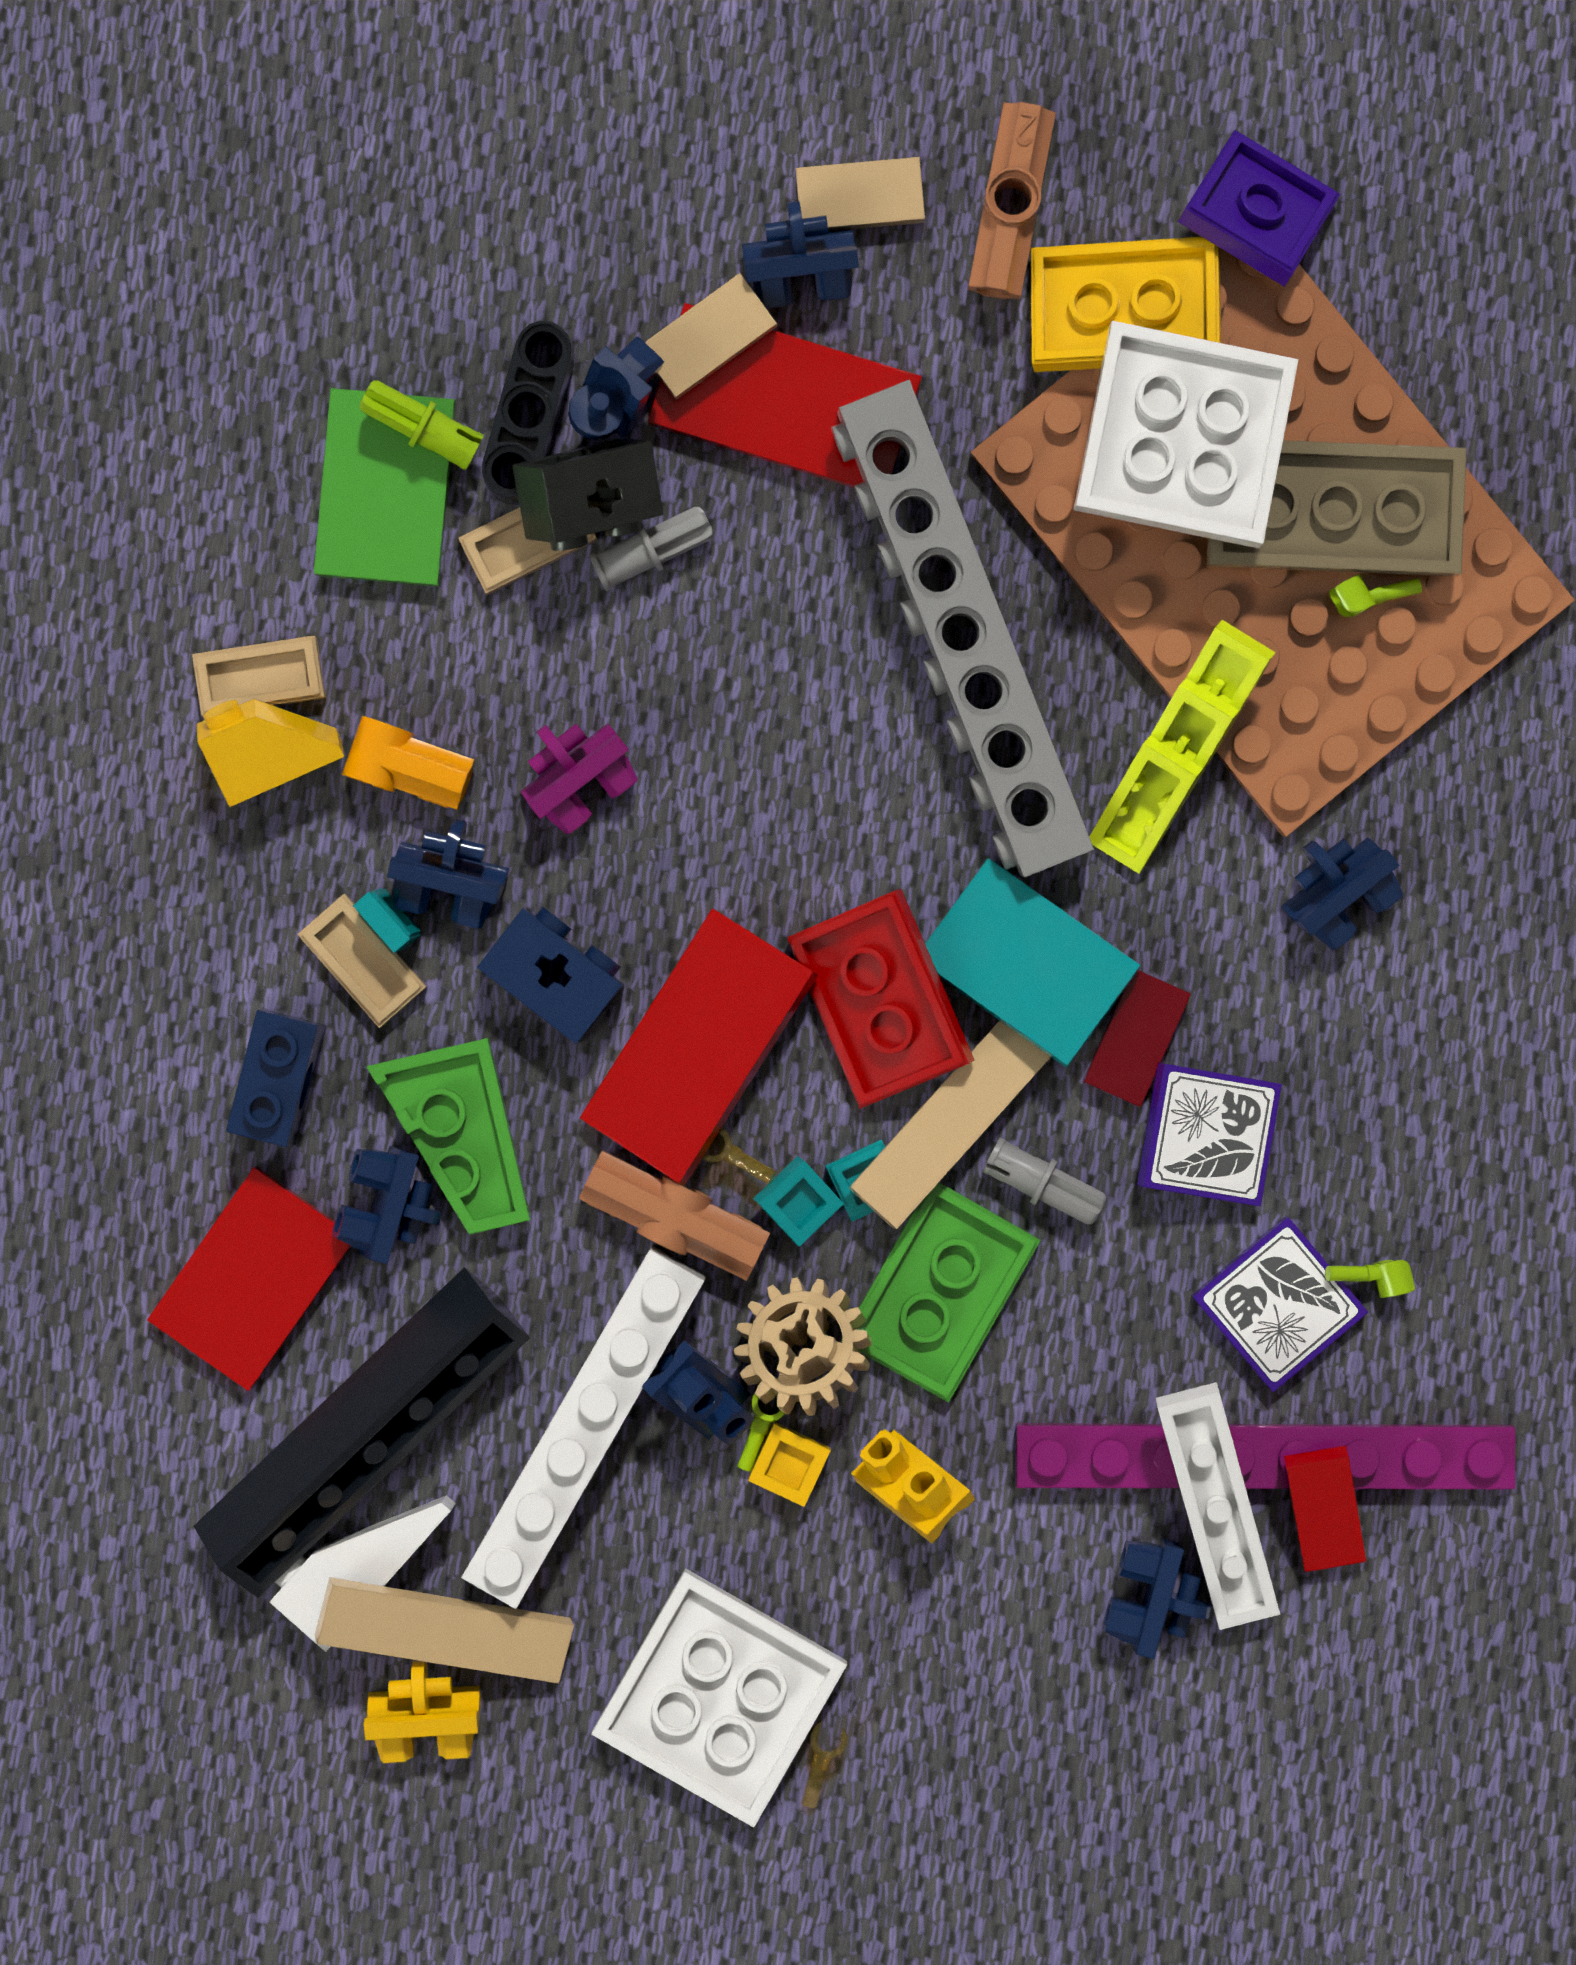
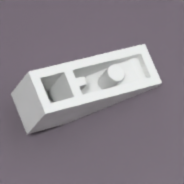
M446 1495L319 1546L307 1560L302 1556L275 1581L281 1589L272 1598L270 1603L317 1644L315 1632L329 1577L385 1586L449 1514L456 1503ZM317 1644L325 1652L331 1647Z

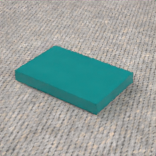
M989 858L925 943L941 980L1067 1069L1135 977L1141 966Z

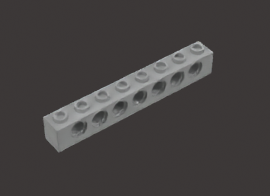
M910 380L839 407L837 415L840 424L831 427L835 442L844 462L855 458L864 482L854 486L856 495L867 521L876 517L879 519L887 540L877 544L890 579L901 575L910 598L900 602L904 617L912 636L917 637L924 634L932 653V658L923 661L924 667L936 696L945 692L948 694L956 715L946 719L959 754L970 750L978 774L969 777L982 812L993 808L1001 828V832L992 835V839L1003 867L1007 870L1016 866L1019 876L1027 877L1094 850ZM886 441L900 444L907 453V467L902 472L893 475L885 474L878 470L872 458L873 450L877 445ZM910 499L924 503L929 509L931 516L929 527L920 533L904 531L896 520V509L900 503ZM929 558H941L948 562L954 576L950 588L943 592H932L926 589L919 579L921 563ZM964 616L974 624L976 640L970 649L957 651L950 648L944 642L942 627L949 617ZM982 673L991 676L999 687L998 700L989 709L975 708L966 698L965 686L969 678L974 674ZM1000 731L1014 734L1022 746L1020 759L1009 768L997 766L991 760L988 753V745L991 738ZM1025 789L1037 792L1042 797L1045 806L1042 818L1031 826H1024L1018 823L1011 812L1013 798L1017 793Z

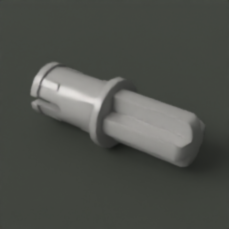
M693 507L647 530L642 525L640 533L601 552L593 553L589 557L607 592L612 587L651 568L656 567L658 572L664 570L662 563L710 541L714 535L704 511L700 507Z
M1001 1137L982 1173L990 1175L1001 1182L1003 1181L1032 1197L1030 1203L1036 1205L1039 1199L1085 1224H1093L1097 1220L1106 1202V1196L1103 1192L1055 1168L1056 1160L1052 1159L1048 1163L1019 1149V1147Z

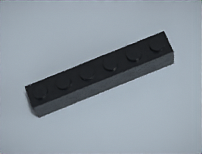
M464 1267L194 1525V1528L219 1570L259 1598L525 1344L530 1337L501 1298Z

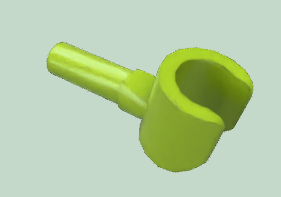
M1358 574L1329 590V595L1339 614L1350 618L1374 605L1382 604L1384 601L1422 593V585L1420 580L1416 578L1379 586L1369 591L1361 575Z
M1382 1260L1372 1265L1327 1266L1325 1269L1327 1281L1369 1282L1376 1280L1380 1298L1398 1296L1415 1290L1411 1267L1404 1260Z
M755 1393L751 1397L750 1403L751 1411L754 1415L750 1426L751 1431L737 1464V1467L749 1472L752 1471L765 1435L768 1434L772 1422L778 1421L785 1415L781 1410L774 1415H766L761 1412L758 1406L759 1398Z

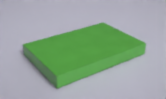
M331 388L314 574L322 577L439 587L451 462L417 443L414 447L409 446L408 443L411 438L363 413L359 406L366 391ZM406 395L426 407L430 401L436 403L434 409L455 420V399Z
M938 1182L912 1212L858 1307L866 1321L855 1330L867 1331L872 1338L871 1346L859 1349L858 1351L949 1403L1041 1240Z

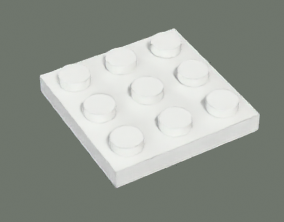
M1112 321L1108 330L1073 510L1260 548L1264 543L1299 359Z
M685 1568L593 1728L592 1735L748 1825L755 1827L845 1670L847 1661Z

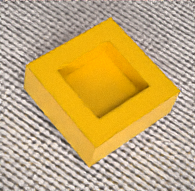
M774 1422L748 1477V1481L805 1507L831 1448Z

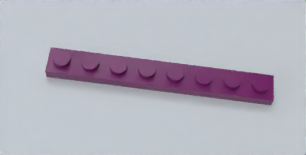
M1016 1423L1017 1488H1180L1162 1424ZM1228 1424L1246 1489H1290L1284 1456L1345 1445L1349 1455L1354 1489H1515V1427L1513 1425Z

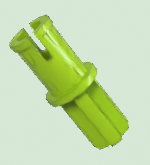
M372 381L360 401L359 408L363 413L411 438L408 443L409 446L414 447L417 443L443 456L446 460L458 465L463 470L467 469L484 434L476 432L434 409L436 403L430 401L426 407L380 381Z

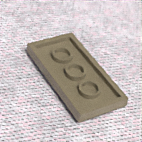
M1283 440L1263 545L1260 548H1254L1208 538L1207 566L1459 576L1462 574L1467 448Z

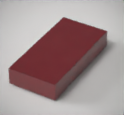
M1138 971L1121 994L1082 1082L1141 1107L1156 1074L1158 1063H1161L1191 993L1142 971Z

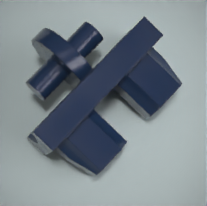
M800 201L787 202V221L765 223L766 241L741 244L747 283L753 282L756 295L766 309L783 307L793 303L790 279L793 276L814 274L818 299L827 301L851 296L852 268H859L857 247L855 246L852 229L829 232L826 215L802 218Z
M637 336L618 355L605 346L593 358L582 388L576 391L569 403L568 416L570 424L575 431L585 438L594 440L607 438L615 432L621 438H625L637 426L655 385L652 378L661 370L664 364L662 358Z
M454 819L448 836L426 830L422 847L401 842L396 856L390 860L387 878L395 879L394 907L396 909L416 914L427 913L433 889L456 894L451 920L460 925L479 929L482 928L492 905L497 904L505 888L509 868L483 862L486 845L465 840L467 822Z
M1368 837L1353 849L1346 840L1342 839L1327 852L1317 842L1312 840L1303 847V852L1311 864L1294 877L1302 890L1284 903L1281 908L1293 923L1309 935L1316 936L1330 949L1336 950L1352 938L1357 930L1344 912V909L1361 897L1372 911L1379 913L1386 911L1403 897V892L1392 872L1400 865L1390 851L1387 849L1382 850Z
M389 1146L387 1152L357 1148L350 1167L348 1180L375 1188V1196L370 1212L341 1204L332 1229V1236L359 1249L358 1253L369 1260L388 1264L401 1216H404L397 1239L412 1244L416 1243L421 1222L439 1225L442 1213L426 1208L432 1184L414 1180L409 1200L406 1202L419 1155L393 1146Z
M685 1340L677 1349L660 1358L656 1376L649 1378L641 1386L654 1400L708 1440L715 1434L727 1445L733 1444L752 1424L754 1419L742 1406L751 1395L747 1389Z
M1162 1537L1160 1538L1159 1545L1150 1542L1125 1541L1119 1562L1118 1574L1119 1576L1148 1583L1142 1605L1111 1596L1102 1628L1104 1632L1130 1643L1136 1655L1151 1659L1155 1658L1168 1610L1173 1611L1167 1633L1182 1638L1186 1636L1191 1617L1199 1619H1209L1212 1606L1196 1599L1201 1577L1184 1572L1178 1593L1173 1592L1184 1549L1178 1547L1179 1542Z

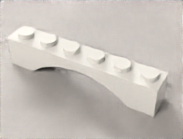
M652 1245L461 1577L462 1579L509 1606L517 1608L643 1389L641 1386L650 1377L705 1281V1275Z

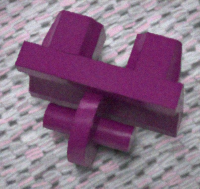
M577 723L558 738L545 724L536 733L545 743L546 747L528 760V763L540 776L520 792L540 819L546 815L553 824L568 835L585 823L592 815L584 802L576 794L577 790L595 777L609 796L614 798L634 785L638 778L629 759L625 755L629 749L608 723L589 738Z

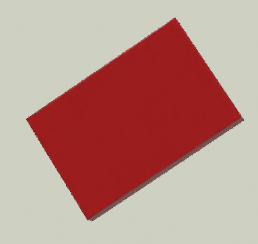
M901 888L786 937L796 961L818 974L809 992L859 1109L975 1061Z
M255 1166L150 1314L147 1321L241 1387L250 1391L351 1246L332 1236L335 1222L333 1219Z

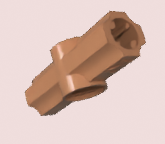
M1004 102L1002 105L967 288L969 291L979 293L982 296L1002 300L1021 299L1056 118V112L1047 110L1040 105L1025 102ZM1015 188L1026 196L1029 207L1020 214L1009 215L997 207L995 196L1001 190Z
M604 1150L601 1151L579 1197L580 1200L588 1203L587 1205L638 1227L636 1232L645 1238L685 1256L689 1252L746 1281L770 1235V1231L763 1229L762 1226L712 1204L713 1199L694 1188L690 1190L686 1188V1185L683 1186L666 1175H663L661 1179Z

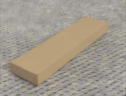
M998 1021L971 1051L975 1061L955 1069L849 1186L853 1193L894 1230L904 1222L1050 1059V1056L1001 1021Z
M329 1577L315 1632V1639L317 1644L559 1684L574 1624L569 1617Z

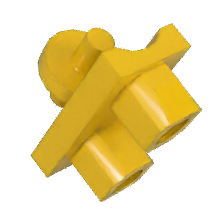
M886 1429L880 1431L861 1450L860 1457L862 1462L851 1473L860 1486L931 1544L940 1536L947 1522L956 1513L967 1508L975 1500L972 1492L896 1430H893L891 1433Z
M412 1661L411 1679L390 1680L388 1682V1691L368 1692L367 1717L364 1718L363 1724L365 1741H375L380 1760L383 1763L406 1762L408 1759L413 1758L415 1751L414 1737L437 1736L439 1756L445 1759L468 1758L471 1756L474 1734H478L481 1710L480 1685L452 1687L451 1677L429 1678L427 1662Z

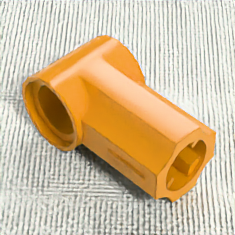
M366 716L361 717L341 775L392 793L398 789L445 808L450 807L459 810L472 777L476 760L414 739L415 734Z

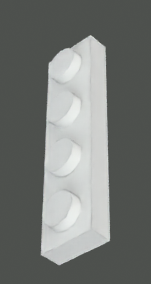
M1217 1382L1156 1398L1157 1408L1219 1629L1222 1630L1280 1615Z

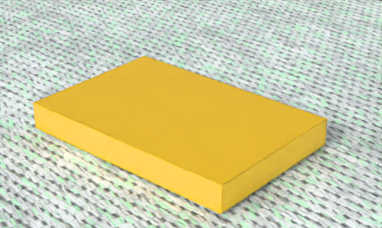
M1203 237L1031 248L1032 367L1034 372L1101 369L1108 330L1112 321L1221 343L1220 247Z

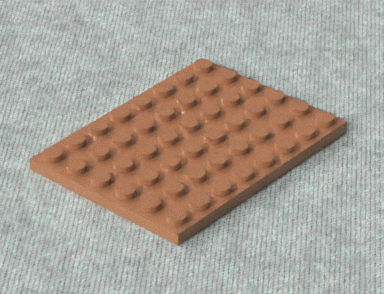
M1220 248L1221 343L1299 359L1283 440L1449 447L1300 264L1284 287ZM1101 369L1070 370L970 452L973 460L1170 700L1178 686L1187 677L1214 628L1221 620H1224L1276 652L1215 755L1283 837H1287L1575 601L1467 468L1465 478L1462 574L1459 576L1207 566L1208 538L1075 511L1073 509ZM1358 574L1361 575L1369 591L1379 586L1416 578L1420 580L1422 585V593L1384 601V603L1374 605L1350 618L1339 614L1329 595V590Z

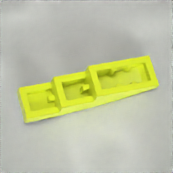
M1224 620L1219 622L1187 677L1178 686L1151 735L1142 744L1090 834L1089 838L1093 846L1140 874L1210 763L1276 652Z

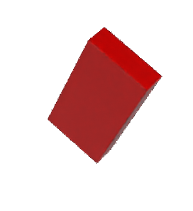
M1346 1445L1284 1456L1304 1571L1310 1572L1367 1562Z

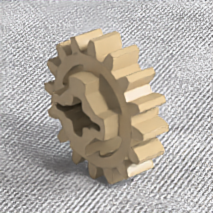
M798 1277L791 1279L790 1293L782 1295L774 1285L767 1287L771 1302L764 1307L760 1303L751 1301L748 1307L756 1319L753 1324L747 1322L738 1323L736 1328L741 1336L748 1340V1344L734 1348V1355L740 1362L751 1363L740 1372L742 1379L748 1386L760 1383L755 1394L764 1404H767L778 1395L777 1407L784 1414L789 1415L795 1403L800 1402L806 1414L813 1416L817 1407L816 1401L823 1398L835 1409L839 1406L838 1397L835 1393L839 1388L843 1387L854 1393L858 1390L857 1384L850 1376L853 1370L865 1371L869 1370L870 1367L868 1360L858 1353V1350L871 1346L872 1338L867 1331L855 1330L866 1321L864 1315L858 1307L847 1310L851 1300L842 1289L835 1292L829 1298V1288L824 1280L821 1279L816 1280L810 1292L805 1290ZM795 1311L794 1314H792V1315L786 1317L785 1319L779 1321V1320H780L782 1317H784L785 1315H787V1314H789V1313ZM828 1315L838 1322L842 1332V1343L837 1342L834 1337L826 1335L829 1327ZM809 1336L815 1344L812 1349L802 1348L797 1357L792 1351V1347L794 1344L804 1345ZM764 1350L769 1351L773 1356L780 1359L776 1369L779 1372L778 1379L769 1372L766 1366ZM827 1371H830L821 1379L811 1383L812 1379L820 1376L821 1374Z

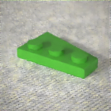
M489 1038L366 1066L396 1112L395 1115L406 1133L410 1135L428 1164L430 1172L468 1234L531 1220Z

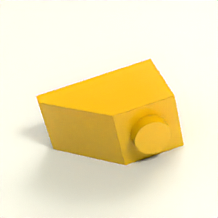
M256 699L240 705L237 700L223 702L208 710L203 715L204 721L197 723V742L229 807L344 757L342 739L337 728Z

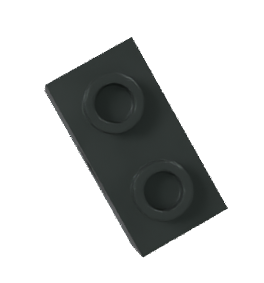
M618 438L512 465L525 538L549 542L553 551L583 547L588 544L587 535L604 530L605 536L610 537L636 533L642 530V520L664 515L651 441Z

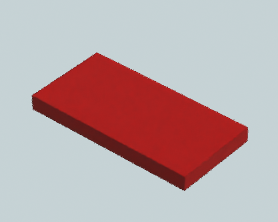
M684 303L681 315L694 307V305ZM772 330L677 400L663 381L660 380L648 418V424L854 488L855 485L864 482L855 458L847 462L843 461L831 427L840 424L837 415L839 407L907 380H910L914 393L917 395L922 376ZM886 441L874 448L872 458L878 470L892 475L901 447L900 444Z
M712 908L579 1118L666 1176L685 1186L813 985L818 974Z

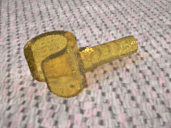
M724 1127L719 1131L725 1140L724 1150L717 1155L705 1153L702 1158L708 1162L724 1160L732 1166L736 1165L768 1185L776 1175L775 1170L732 1144L731 1136Z
M822 1721L815 1724L809 1733V1743L814 1750V1755L801 1803L810 1808H816L826 1771L829 1770L832 1758L839 1756L847 1745V1734L842 1727L837 1747L830 1751L822 1750L817 1744V1735L821 1729Z

